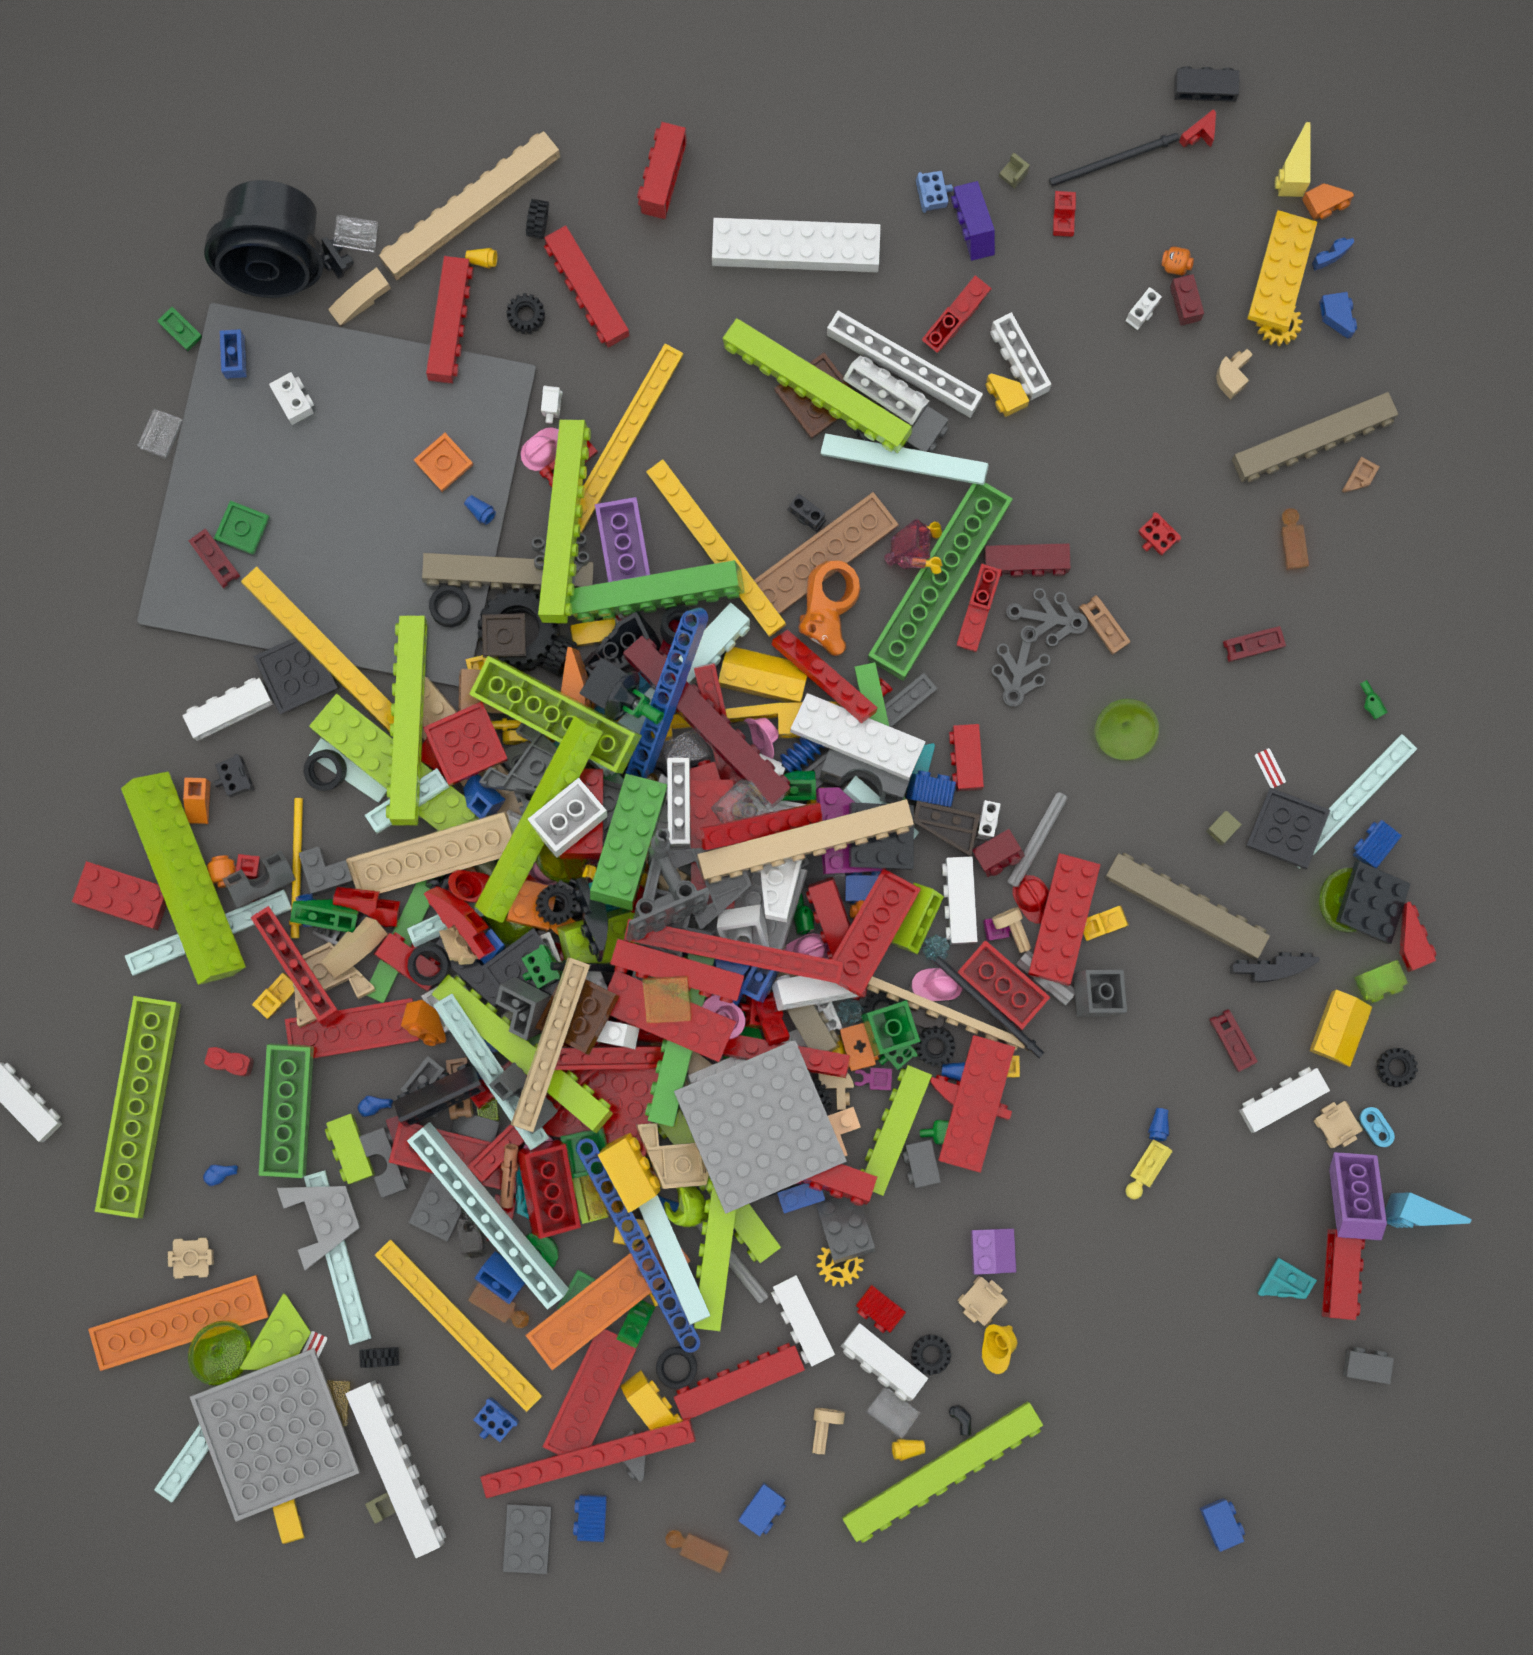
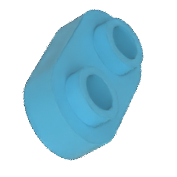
M1374 1107L1362 1110L1359 1120L1372 1142L1378 1147L1390 1146L1394 1141L1395 1135L1382 1113ZM1368 1114L1373 1116L1372 1122L1367 1121ZM1381 1132L1385 1134V1139L1383 1141L1379 1139V1134Z

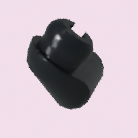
M960 1405L952 1406L949 1409V1415L960 1422V1435H971V1415Z

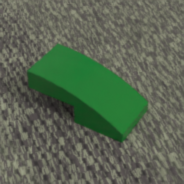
M643 1300L633 1306L616 1340L637 1348L655 1306Z

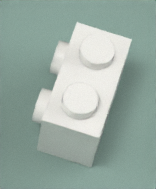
M290 372L269 384L291 425L314 414L311 409L314 404L308 394L304 396L301 391L304 386L299 377L294 378Z

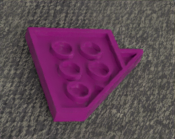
M839 787L816 789L817 803L821 805L823 821L849 815V804L855 802ZM847 844V848L835 851L834 848L827 849L826 853L822 855L823 875L882 871V869L849 868V844Z

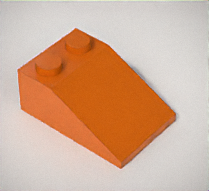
M567 647L561 692L595 709L596 704L580 694L581 689L588 680L580 651Z

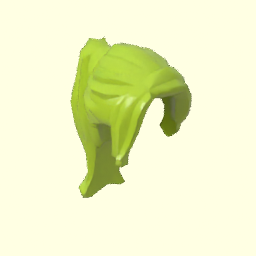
M695 1186L676 1188L679 1206L675 1213L672 1211L670 1203L667 1201L664 1203L666 1216L675 1225L691 1227L700 1224L701 1221H707L708 1213H704V1197Z

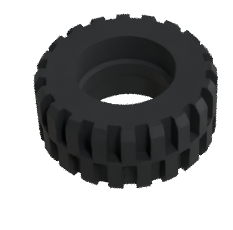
M522 588L519 591L508 589V593L505 594L500 592L496 594L497 598L494 600L490 599L486 603L487 607L485 609L482 608L480 613L481 618L477 623V634L482 649V615L527 613L536 620L539 631L536 640L526 647V657L497 659L522 672L527 669L530 671L535 670V667L539 664L543 666L550 648L560 635L558 623H542L538 615L540 602L538 593L534 591L530 593Z

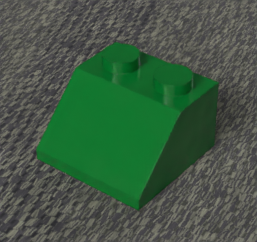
M907 1000L861 1015L874 1056L920 1042Z

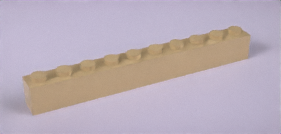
M544 131L533 135L526 145L517 147L513 151V155L507 159L503 158L493 170L484 172L474 184H468L461 194L451 197L444 207L435 209L428 219L419 221L412 231L402 234L392 246H386L379 255L381 262L397 281L560 158L559 149Z
M906 799L699 853L696 858L703 882L709 881V884L722 881L721 877L729 875L730 878L742 876L743 871L751 870V873L764 870L763 866L771 864L772 867L784 865L785 860L792 859L793 862L806 859L805 855L813 853L814 856L823 855L827 849L834 848L835 851L847 848V844L855 842V845L865 844L869 838L876 837V840L889 837L888 833L897 832V835L910 831L909 828L914 825Z

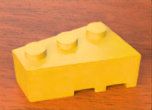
M642 1370L620 1386L627 1401L650 1430L683 1421L678 1413L673 1414L670 1410L672 1408L670 1402L666 1397L661 1398L657 1385L653 1380L649 1381Z

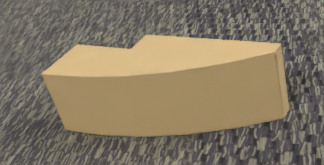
M376 267L348 289L328 310L341 327L373 305L375 299L391 288Z
M365 917L353 933L346 932L324 958L321 965L332 977L339 976L369 954L387 935L386 931L376 920Z

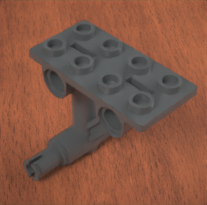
M660 828V831L659 829L656 831L655 837L648 848V878L643 898L637 902L634 919L629 921L626 936L628 941L633 939L635 941L640 940L652 931L659 932L666 925L673 922L675 924L679 923L691 914L698 915L707 906L710 894L709 888L706 887L697 891L693 883L682 880L669 856L671 845L669 840L670 833L665 828ZM662 874L669 886L668 891L670 894L654 900L659 876Z

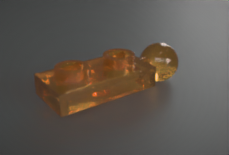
M1293 508L1286 509L1283 512L1282 519L1288 527L1281 528L1287 570L1308 568L1309 561L1304 526H1296L1299 520L1297 510Z
M480 1282L468 1299L469 1302L504 1323L507 1322L508 1318H511L513 1325L517 1328H524L529 1322V1316L526 1312L521 1310L514 1311L517 1305L515 1302L512 1301L510 1304H507Z
M676 1530L670 1531L666 1535V1543L669 1547L682 1548L680 1555L719 1573L721 1572L729 1551L690 1533L687 1539H683L682 1534Z

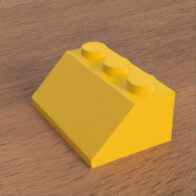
M1339 990L1332 991L1309 1051L1350 1067L1372 1006Z
M631 1133L608 1143L598 1154L628 1213L651 1200L660 1192V1182L649 1169L650 1163L645 1156H642L639 1150V1142L635 1137H632Z

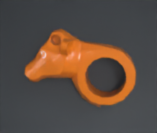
M839 560L825 561L812 570L807 584V612L799 617V632L807 636L812 642L822 646L833 656H839L846 650V642L842 637L839 615L855 605L861 591L859 578L855 570L847 563ZM832 569L841 573L846 581L845 594L836 602L828 599L822 590L823 578Z

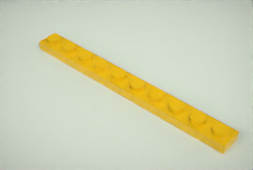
M664 344L584 484L585 495L584 498H581L580 503L583 508L582 518H579L578 521L581 528L580 533L584 531L596 510L595 504L600 503L683 357L682 352L667 344Z
M661 460L646 472L714 564L735 560L740 566L745 592L739 594L740 599L767 635L770 637L786 625L785 621L666 462Z
M255 567L241 583L390 733V724H394V716L391 715L392 703L258 567Z
M389 1240L375 1254L389 1271L526 1412L542 1397L540 1392L392 1240Z

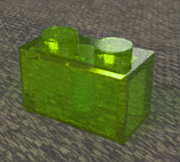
M1398 960L1354 977L1364 1001L1371 999L1372 1003L1383 999V994L1390 991L1393 995L1404 990L1402 986L1408 984Z

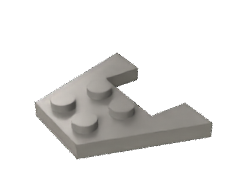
M347 1186L277 1188L284 1209L305 1202L318 1243L298 1249L304 1270L310 1268L360 1228Z

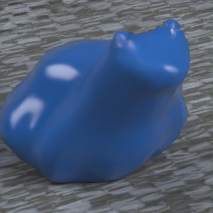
M366 1096L358 1104L357 1109L362 1117L372 1116L380 1109L391 1108L393 1100Z
M211 1165L205 1171L203 1180L211 1187L220 1184L227 1176L237 1174L238 1166Z

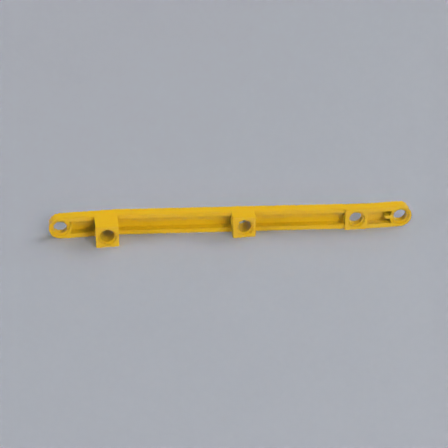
M803 702L772 703L725 709L727 718L731 723L744 722L747 718H752L753 720L758 718H778L779 739L800 738V736L791 733L790 729ZM830 702L841 707L838 702ZM679 714L673 716L665 741H673L672 729L691 727ZM516 730L502 732L503 744L518 745L528 741L518 736ZM651 731V735H652V737L655 739V735H654V733ZM545 735L552 743L555 742V740Z

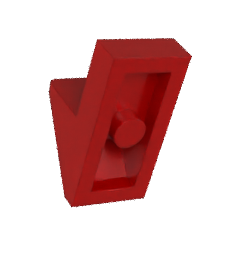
M1214 109L1181 135L1179 143L1184 148L1188 144L1194 145L1201 137L1210 147L1212 146L1216 120Z

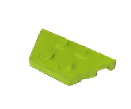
M282 1294L240 1366L241 1369L259 1370L300 1353L311 1331L286 1294Z

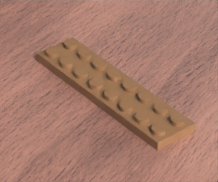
M872 492L754 581L780 615L807 595L808 577L817 565L825 561L834 560L849 564L896 529L899 524L875 493ZM833 569L828 571L822 583L838 571Z

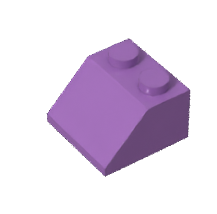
M1014 1229L970 1230L973 1274L1016 1272Z

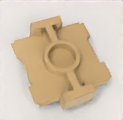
M455 926L439 931L450 960L458 961L459 965L473 964L475 959H478Z
M1343 1101L1338 1105L1332 1102L1320 1110L1322 1114L1314 1120L1316 1126L1320 1127L1326 1136V1142L1330 1148H1335L1340 1144L1342 1147L1349 1145L1357 1140L1355 1135L1363 1131V1127L1352 1114L1347 1101Z
M198 1238V1240L191 1241L174 1239L173 1251H168V1267H173V1277L175 1276V1279L195 1275L208 1277L209 1265H214L213 1249L209 1250L207 1238Z
M978 1276L970 1290L965 1295L962 1294L957 1301L965 1308L962 1313L975 1323L978 1320L987 1327L992 1321L991 1318L1000 1308L1003 1309L1008 1301L1000 1294L1003 1289L993 1280L987 1282L983 1277Z

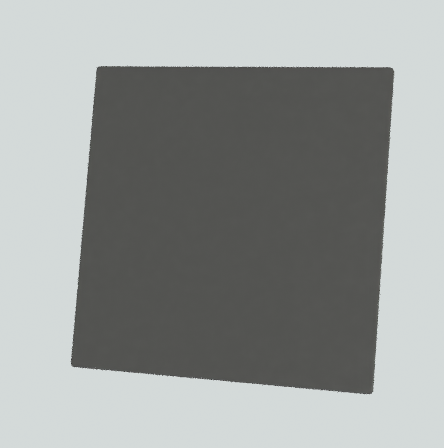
M211 303L206 317L137 622L144 626L267 650L295 638L241 583L255 567H258L355 667L393 674V664L397 663V656L394 654V644L398 643V636L395 634V624L399 623V616H425L428 623L425 677H428L431 682L459 687V671L461 669H468L466 659L475 657L478 643L477 623L481 618L482 608L485 609L490 586L482 585V588H470L469 585L461 584L458 588L462 589L468 597L470 613L461 625L444 627L433 619L429 610V600L434 591L448 584L439 583V586L426 585L427 582L422 581L423 553L496 557L536 372L535 366L533 364L461 351V356L457 357L456 364H459L458 376H454L453 384L428 381L426 371L430 351L429 344ZM241 329L245 336L247 377L226 379L221 372L220 331ZM290 372L294 378H300L304 386L301 391L304 396L308 394L314 404L311 407L314 414L294 425H291L269 385ZM446 433L473 462V466L441 492L418 467L414 459L441 435ZM473 495L494 507L493 510L496 511V515L489 524L479 523L464 505L469 496ZM231 500L270 516V519L254 555L215 541L241 576L236 580H231L228 586L223 589L188 540L205 528L214 539ZM225 567L220 571V574L224 576L229 571ZM452 594L444 595L437 603L438 613L444 618L451 619L456 617L462 610L461 600Z

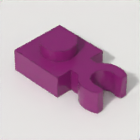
M992 918L983 920L987 942L1010 937L1009 931L1011 932L1009 926L996 929Z
M870 1068V1074L863 1070L855 1071V1074L863 1076V1081L855 1082L854 1085L863 1086L866 1083H870L869 1090L891 1091L892 1069Z

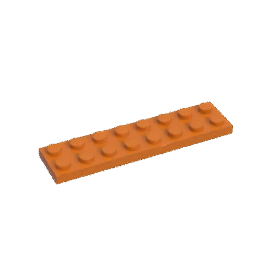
M650 1237L647 1241L667 1279H669L654 1242ZM643 1243L635 1251L642 1249ZM682 1250L687 1263H689L691 1260ZM628 1254L525 1335L551 1370L555 1369L651 1293L631 1254ZM650 1258L645 1259L642 1263L643 1269H651L653 1267V1260ZM656 1278L653 1281V1288L656 1289L664 1283L663 1279Z
M255 1275L89 1328L88 1331L99 1369L103 1371L268 1318L269 1314L258 1276Z

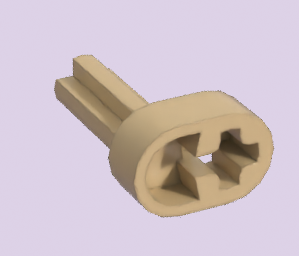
M1019 907L994 916L992 920L996 929L1010 927L1019 953L1030 950L1031 946L1021 923L1023 918Z
M815 1408L813 1420L816 1421L812 1453L825 1455L829 1423L844 1424L845 1412L827 1408Z

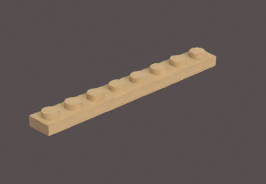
M567 958L511 1122L512 1126L529 1132L534 1131L590 967L589 964L573 958Z
M873 976L866 989L878 994L879 991L887 994L886 998L896 1002L899 999L907 1000L909 1007L918 1010L919 1007L927 1010L926 1014L931 1017L938 1018V1016L946 1018L945 1022L956 1027L958 1024L966 1026V1031L975 1035L978 1032L986 1035V1039L996 1042L999 1040L1007 1045L1014 1046V1051H1017V1048H1025L1014 1035Z

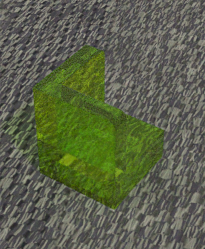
M496 1098L481 1109L477 1107V1115L486 1119L500 1121L499 1106Z

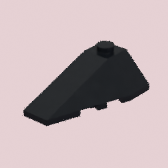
M635 612L619 621L615 625L614 630L601 641L602 643L597 649L591 652L583 661L588 678L601 658L622 671L631 668L632 666L624 659L623 652L641 636L646 640L648 638L651 639L657 646L656 650L659 652L661 643L655 631L639 612Z

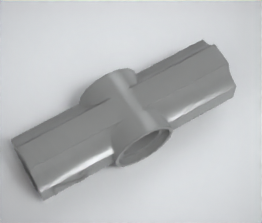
M1029 950L1016 963L1026 974L1029 972L1033 953ZM1029 975L1037 986L1045 992L1052 994L1064 1006L1075 995V989L1072 986Z

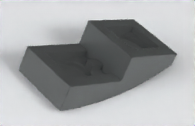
M475 1115L470 1118L462 1116L459 1119L453 1120L450 1131L493 1142L500 1122Z

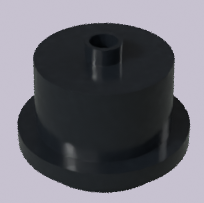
M255 180L235 186L226 196L222 221L216 223L206 236L204 256L208 266L232 288L256 297L282 298L294 295L313 286L322 275L325 260L322 245L315 237L317 210L313 201L302 191L275 181Z

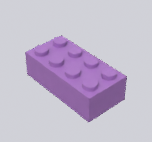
M637 498L595 504L608 582L650 575Z
M1334 1152L1329 1172L1337 1236L1342 1238L1382 1240L1387 1221L1377 1155Z

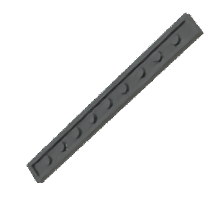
M925 673L921 674L885 704L889 727L897 724L938 689ZM828 752L805 770L815 771L816 789L825 783L820 780V775ZM787 800V801L795 802V803H801L803 800Z

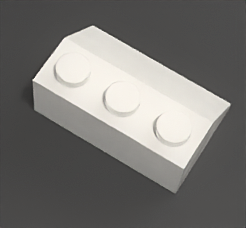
M578 778L528 818V821L552 853L559 857L608 816L607 810Z

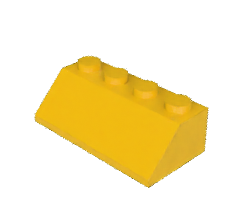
M733 647L725 654L719 676V684L722 688L785 703L802 702L808 676L788 659Z

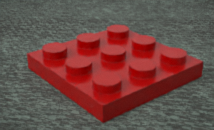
M482 701L423 727L449 786L489 769V767H494L508 761Z

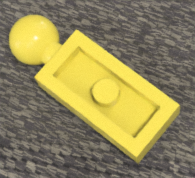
M1154 1139L1152 1140L1130 1175L1135 1179V1182L1129 1183L1126 1187V1195L1130 1199L1135 1200L1142 1196L1143 1184L1148 1187L1152 1185L1172 1153L1170 1148Z

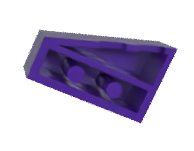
M978 181L954 187V196H951L953 208L957 209V220L962 227L963 238L966 241L971 261L995 255V229Z

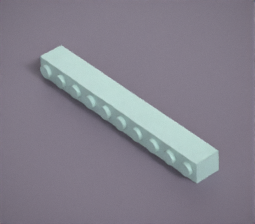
M732 603L704 630L686 680L690 685L697 682L694 667L715 663L716 666L721 660L720 656L725 651L729 652L735 646V640L739 636H745L749 631L750 619ZM680 656L679 659L683 662V658ZM652 687L644 694L650 698V703L655 692ZM627 712L618 723L640 734L645 717L642 715L640 718H636ZM591 759L588 760L596 769H603L605 777L615 773Z
M428 1122L409 1138L407 1142L546 1309H549L564 1297L569 1288L435 1127Z

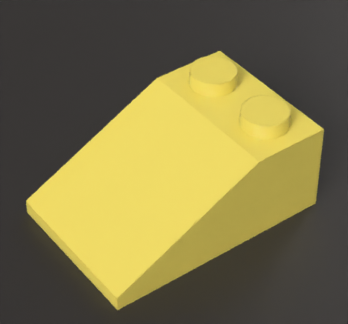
M1306 122L1282 169H1279L1278 176L1275 177V189H1278V196L1303 197L1310 184V122Z

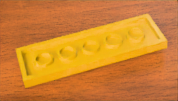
M1277 210L1249 310L1248 320L1288 331L1317 221Z

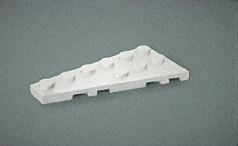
M752 794L754 816L806 805L790 801H780L771 809L758 795ZM792 859L785 860L784 865L772 867L771 864L763 866L764 870H761L760 873L766 919L787 923L802 860L793 862Z

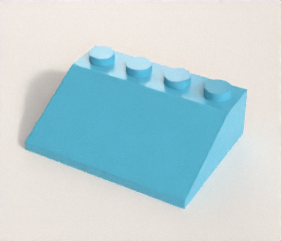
M1410 1192L1391 1193L1385 1207L1387 1224L1396 1228L1469 1224L1472 1220Z

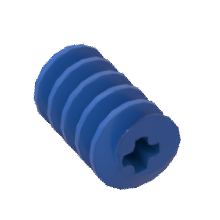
M800 737V744L793 743L794 750L790 748L786 750L788 756L785 754L780 755L782 767L788 773L793 772L795 769L802 771L800 765L803 764L808 767L807 759L815 761L813 754L822 755L819 748L825 749L824 746Z

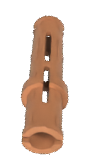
M506 1144L504 1147V1161L501 1163L503 1175L500 1206L502 1208H512L515 1175L519 1166L517 1163L518 1146Z

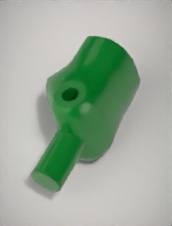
M1368 680L1360 683L1366 694L1364 709L1372 715L1373 719L1375 720L1388 713L1380 696L1373 691Z
M802 893L793 916L797 935L808 934L815 930L813 912L808 906L804 905Z
M934 1121L932 1129H920V1137H933L936 1145H943L949 1121Z

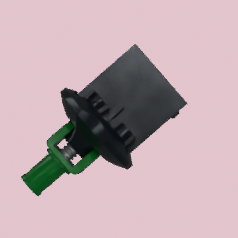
M603 658L599 660L580 691L581 695L604 708L608 719H615L625 711L636 718H640L643 715L655 724H659L664 717L662 711L649 704L650 698L638 691L640 676L637 672L631 671L627 674Z

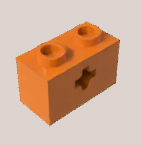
M864 1023L839 1030L845 1053L850 1055V1072L876 1065L875 1061L879 1060V1058L873 1054ZM857 1041H860L861 1044H865V1047L862 1049V1053H859V1050L857 1049L854 1050V1047L857 1045Z

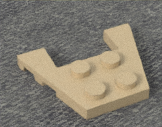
M330 942L302 955L325 991L348 980L358 999L376 991L374 986L354 966L335 978L328 973L321 965V962L334 948ZM293 983L297 1024L301 1028L317 1020V1018Z
M657 1123L636 1125L662 1189L707 1184L709 1174L696 1143L659 1146Z

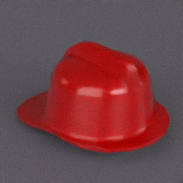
M456 870L449 876L448 891L467 904L471 902L477 903L490 876L480 872Z
M1026 875L1019 887L1013 886V897L1029 921L1041 924L1049 890L1040 878Z

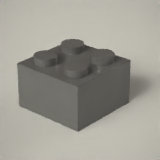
M1084 970L1073 974L1077 1017H1112L1127 1013L1124 970Z

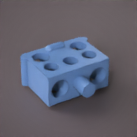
M942 171L924 174L919 172L916 178V185L923 213H926L928 210L946 208L948 205L947 192H953L952 184L945 185Z

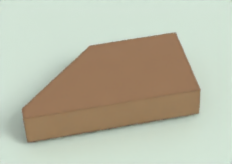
M1361 457L1342 492L1346 493L1368 487L1380 466Z

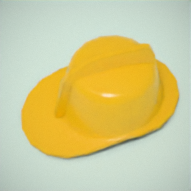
M992 1324L985 1329L982 1359L987 1369L992 1373H1004L1009 1366L1011 1354L1018 1344L1012 1326Z

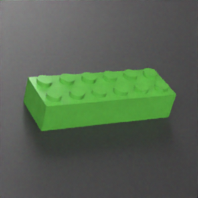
M625 774L590 889V900L633 910L649 856L648 848L655 836L667 796L668 784Z
M274 1043L267 1045L259 1176L303 1178L306 1176L314 1046Z

